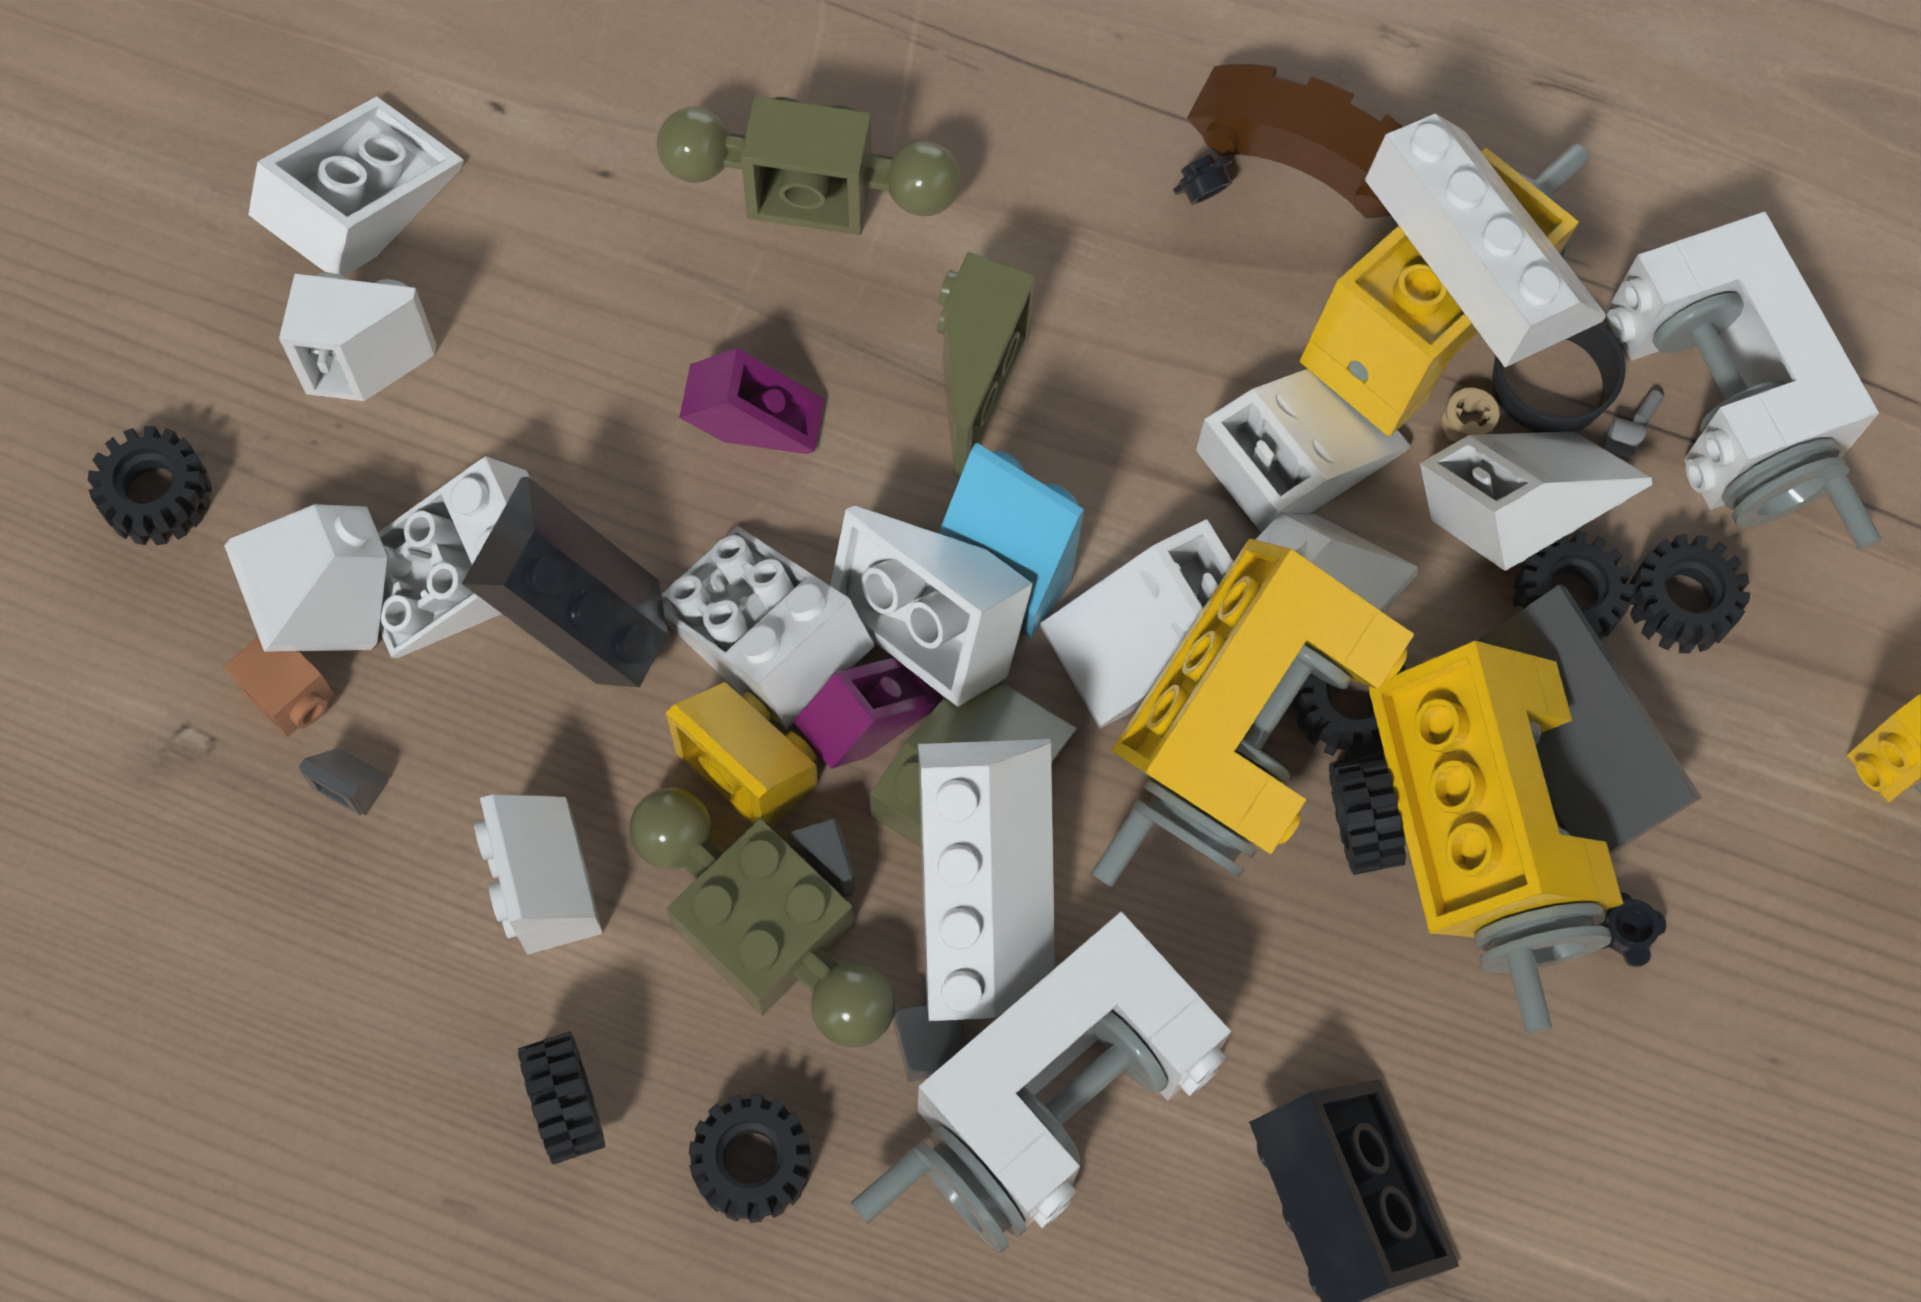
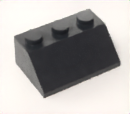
M521 477L464 578L462 585L596 684L640 687L668 635L659 580L531 478Z
M1380 1079L1309 1092L1249 1122L1257 1141L1259 1158L1270 1173L1282 1203L1284 1220L1295 1235L1308 1267L1309 1282L1321 1302H1369L1459 1267Z

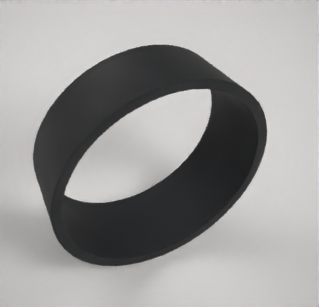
M1599 323L1566 339L1584 349L1592 357L1600 371L1603 390L1597 409L1579 416L1559 417L1545 414L1530 407L1513 392L1503 373L1502 363L1495 355L1492 384L1496 398L1503 410L1518 424L1534 432H1576L1590 425L1616 400L1625 379L1623 352L1614 335L1604 324Z

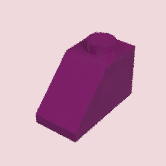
M735 348L690 364L679 418L723 442L809 454L815 452L825 399L739 348Z
M890 658L836 672L796 717L794 722L808 739L809 746L814 753L823 759L830 769L868 758L929 715L943 698L937 690L895 658Z

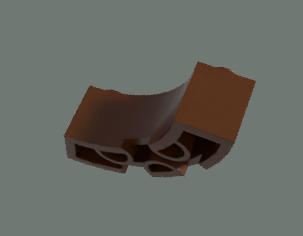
M1255 64L1214 66L1187 117L1202 135L1207 146L1219 156H1254L1298 169L1338 192L1365 218L1391 216L1367 184L1365 178L1385 135L1402 128L1403 126L1388 114L1380 122L1370 114L1350 104L1354 97L1353 93L1313 76L1310 77L1307 85L1276 77L1277 69L1272 66Z

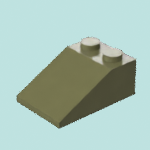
M967 252L959 272L948 271L938 298V304L944 306L938 322L937 333L944 335L943 363L954 477L957 478L961 477L973 446L976 443L982 444L1028 338L1035 286V275L971 252Z
M1002 682L958 707L944 697L905 742L871 791V817L921 848L918 744L1050 739L1051 768L1053 769L1077 733V728Z

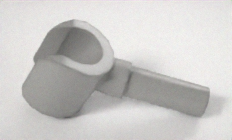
M1652 390L1631 422L1615 417L1606 435L1603 449L1625 458H1633L1639 444L1647 433L1648 421L1664 398L1662 393Z

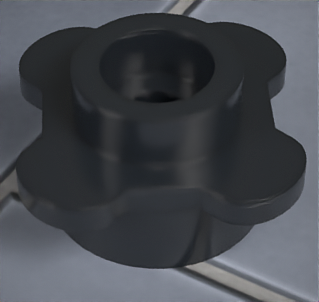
M1207 155L1185 166L1181 170L1184 178L1180 180V185L1173 189L1175 195L1185 192L1191 205H1195L1228 188L1232 181L1225 167L1232 163L1230 156L1215 162L1212 155Z
M1620 892L1623 904L1608 909L1604 922L1597 925L1609 928L1612 937L1610 944L1602 949L1610 948L1623 955L1625 962L1629 966L1641 967L1650 961L1651 952L1649 948L1658 936L1665 932L1666 920L1659 911L1654 910L1649 904L1641 900L1632 899L1629 894ZM1625 924L1633 927L1634 933L1632 935L1624 932L1623 926Z

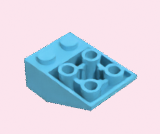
M976 443L970 451L938 534L988 550L1033 583L1020 629L1021 633L1032 639L1040 628V623L1047 618L1072 582L1084 509L1078 506L1077 500L1066 489L1052 483L1044 485L1025 473L1022 465L1011 455L999 450L991 452Z

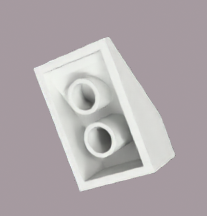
M376 96L257 161L248 215L324 272L335 273L345 277L376 258L462 169L464 159Z
M855 505L845 510L830 584L831 587L850 598L872 641L957 707L1008 677L1033 583L986 549Z

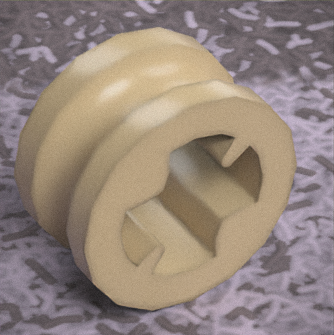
M1477 388L1459 390L1449 399L1447 407L1444 409L1441 418L1442 432L1453 444L1468 435L1492 434L1500 416L1498 404L1484 390ZM1462 412L1466 415L1477 412L1481 419L1478 424L1471 421L1464 425L1460 422L1459 417Z

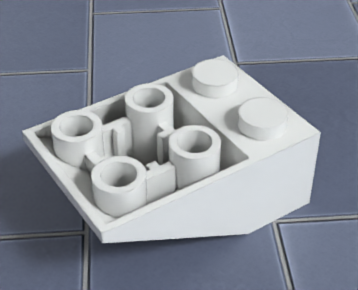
M1305 369L1253 388L1205 418L1196 452L1262 533L1280 513L1311 514L1408 451L1411 446L1398 430L1390 437L1385 435L1310 370Z
M1574 431L1468 435L1420 463L1431 520L1504 571L1523 562L1531 555L1574 532L1579 527L1615 506L1624 503L1627 499L1652 485V478Z
M484 456L378 532L388 557L379 630L391 658H400L501 615L499 611L462 585V582L521 477H529L527 470Z
M1207 519L1151 546L1040 623L1042 631L1100 729L1138 710L1233 564V560Z
M736 526L723 539L717 542L709 552L661 594L666 624L740 694L744 691H749L755 695L769 710L772 719L786 729L794 723L796 717L836 672L851 669L875 646L850 598L739 526Z

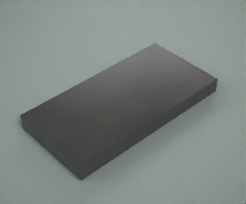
M1556 586L1477 640L1556 661L1572 721L1541 733V739L1536 744V749L1551 804L1571 836L1604 841L1607 843L1609 854L1611 855L1702 798L1566 586Z

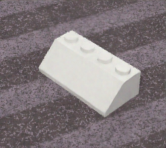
M1435 113L1385 135L1365 181L1504 367L1512 365L1604 320L1606 313L1464 130Z
M1050 739L918 744L925 978L929 1021L996 1018L1002 1015L1055 969Z

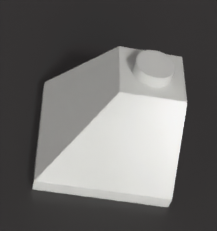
M314 504L230 538L224 545L264 652L372 650L377 644L388 557L367 506Z
M1280 513L1255 539L1291 548L1383 613L1418 575V567L1316 514Z

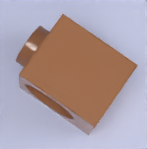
M256 637L223 666L236 686L287 737L298 728H306L316 722L325 712L328 701L335 696L323 675L299 651L264 652L259 637Z

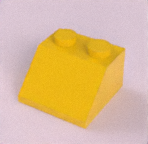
M723 682L674 704L666 712L676 754L752 825L761 818L773 829L818 784L816 764L813 762L817 758L814 751L794 732L790 731L784 736L769 722L772 718L769 710L749 691H744L739 695L726 682Z

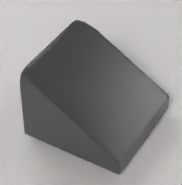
M340 749L329 750L305 758L299 766L302 775L313 790L359 816L361 814L366 816L389 779L383 772Z
M834 819L794 830L788 834L790 847L843 898L853 896V891H855L854 873L838 822H834Z
M927 1006L909 1007L894 1011L893 1022L908 1082L929 1078L966 1046L960 1020L929 1021Z

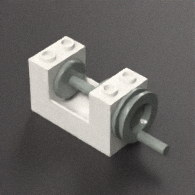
M1762 212L1638 254L1605 312L1607 315V326L1618 343H1622L1631 361L1658 351L1662 353H1677L1697 346L1725 401L1712 409L1703 418L1700 425L1701 435L1684 458V462L1686 464V475L1691 487L1697 493L1702 494L1709 509L1713 510L1726 505L1731 510H1734L1732 518L1736 525L1741 528L1755 527L1794 513L1828 493L1858 550L1867 549L1881 541L1880 534L1847 477L1850 467L1842 458L1879 412L1767 213Z
M1120 912L919 1085L917 1112L933 1129L930 1135L935 1147L932 1149L926 1143L919 1142L851 1201L850 1204L868 1224L926 1173L938 1191L966 1224L988 1246L996 1252L1002 1253L1009 1247L1007 1238L1004 1235L1006 1230L1013 1236L1020 1237L1027 1231V1227L1034 1220L1043 1229L1072 1203L1070 1199L1077 1192L1072 1184L1079 1171L1081 1160L1074 1142L1062 1127L1066 1121L1123 1071L1146 1090L1152 1093L1160 1092L1167 1101L1181 1089L1191 1097L1219 1071L1217 1067L1227 1058L1221 1051V1048L1230 1035L1231 1030L1132 922ZM1099 1040L1106 1051L1043 1105L1035 1095Z

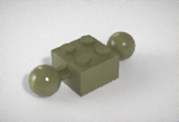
M754 96L746 135L729 133L722 119L710 110L700 107H686L672 113L663 122L657 137V151L660 161L670 174L680 180L691 183L704 182L717 176L725 167L742 169L747 218L861 235L869 188L889 191L892 199L901 209L912 215L925 217L936 215L946 210L955 201L961 187L959 164L946 147L932 141H916L902 147L894 157L872 154L871 113L860 112L844 105L826 107L799 103L789 97H775L771 99Z
M675 787L661 788L646 795L635 807L630 820V837L635 850L642 859L655 867L670 870L685 868L696 879L666 908L672 928L762 1016L800 980L813 993L811 1000L812 1017L819 1031L828 1040L837 1045L850 1048L866 1046L878 1040L887 1031L894 1017L895 997L890 983L883 974L871 966L861 963L839 965L827 953L854 926L852 905L761 818L729 849L722 852L711 841V816L705 804L696 795L685 789Z

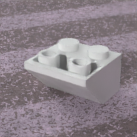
M322 272L316 276L294 274L279 340L307 395L366 401L435 356L437 345L416 288L408 287L404 283L390 279L379 280L376 283L348 280L344 276L330 272Z
M494 794L481 797L480 801L485 820L474 822V829L483 860H488L493 878L499 877V881L489 883L488 888L496 919L498 922L502 921L507 938L517 936L528 955L603 934L574 816L566 797Z

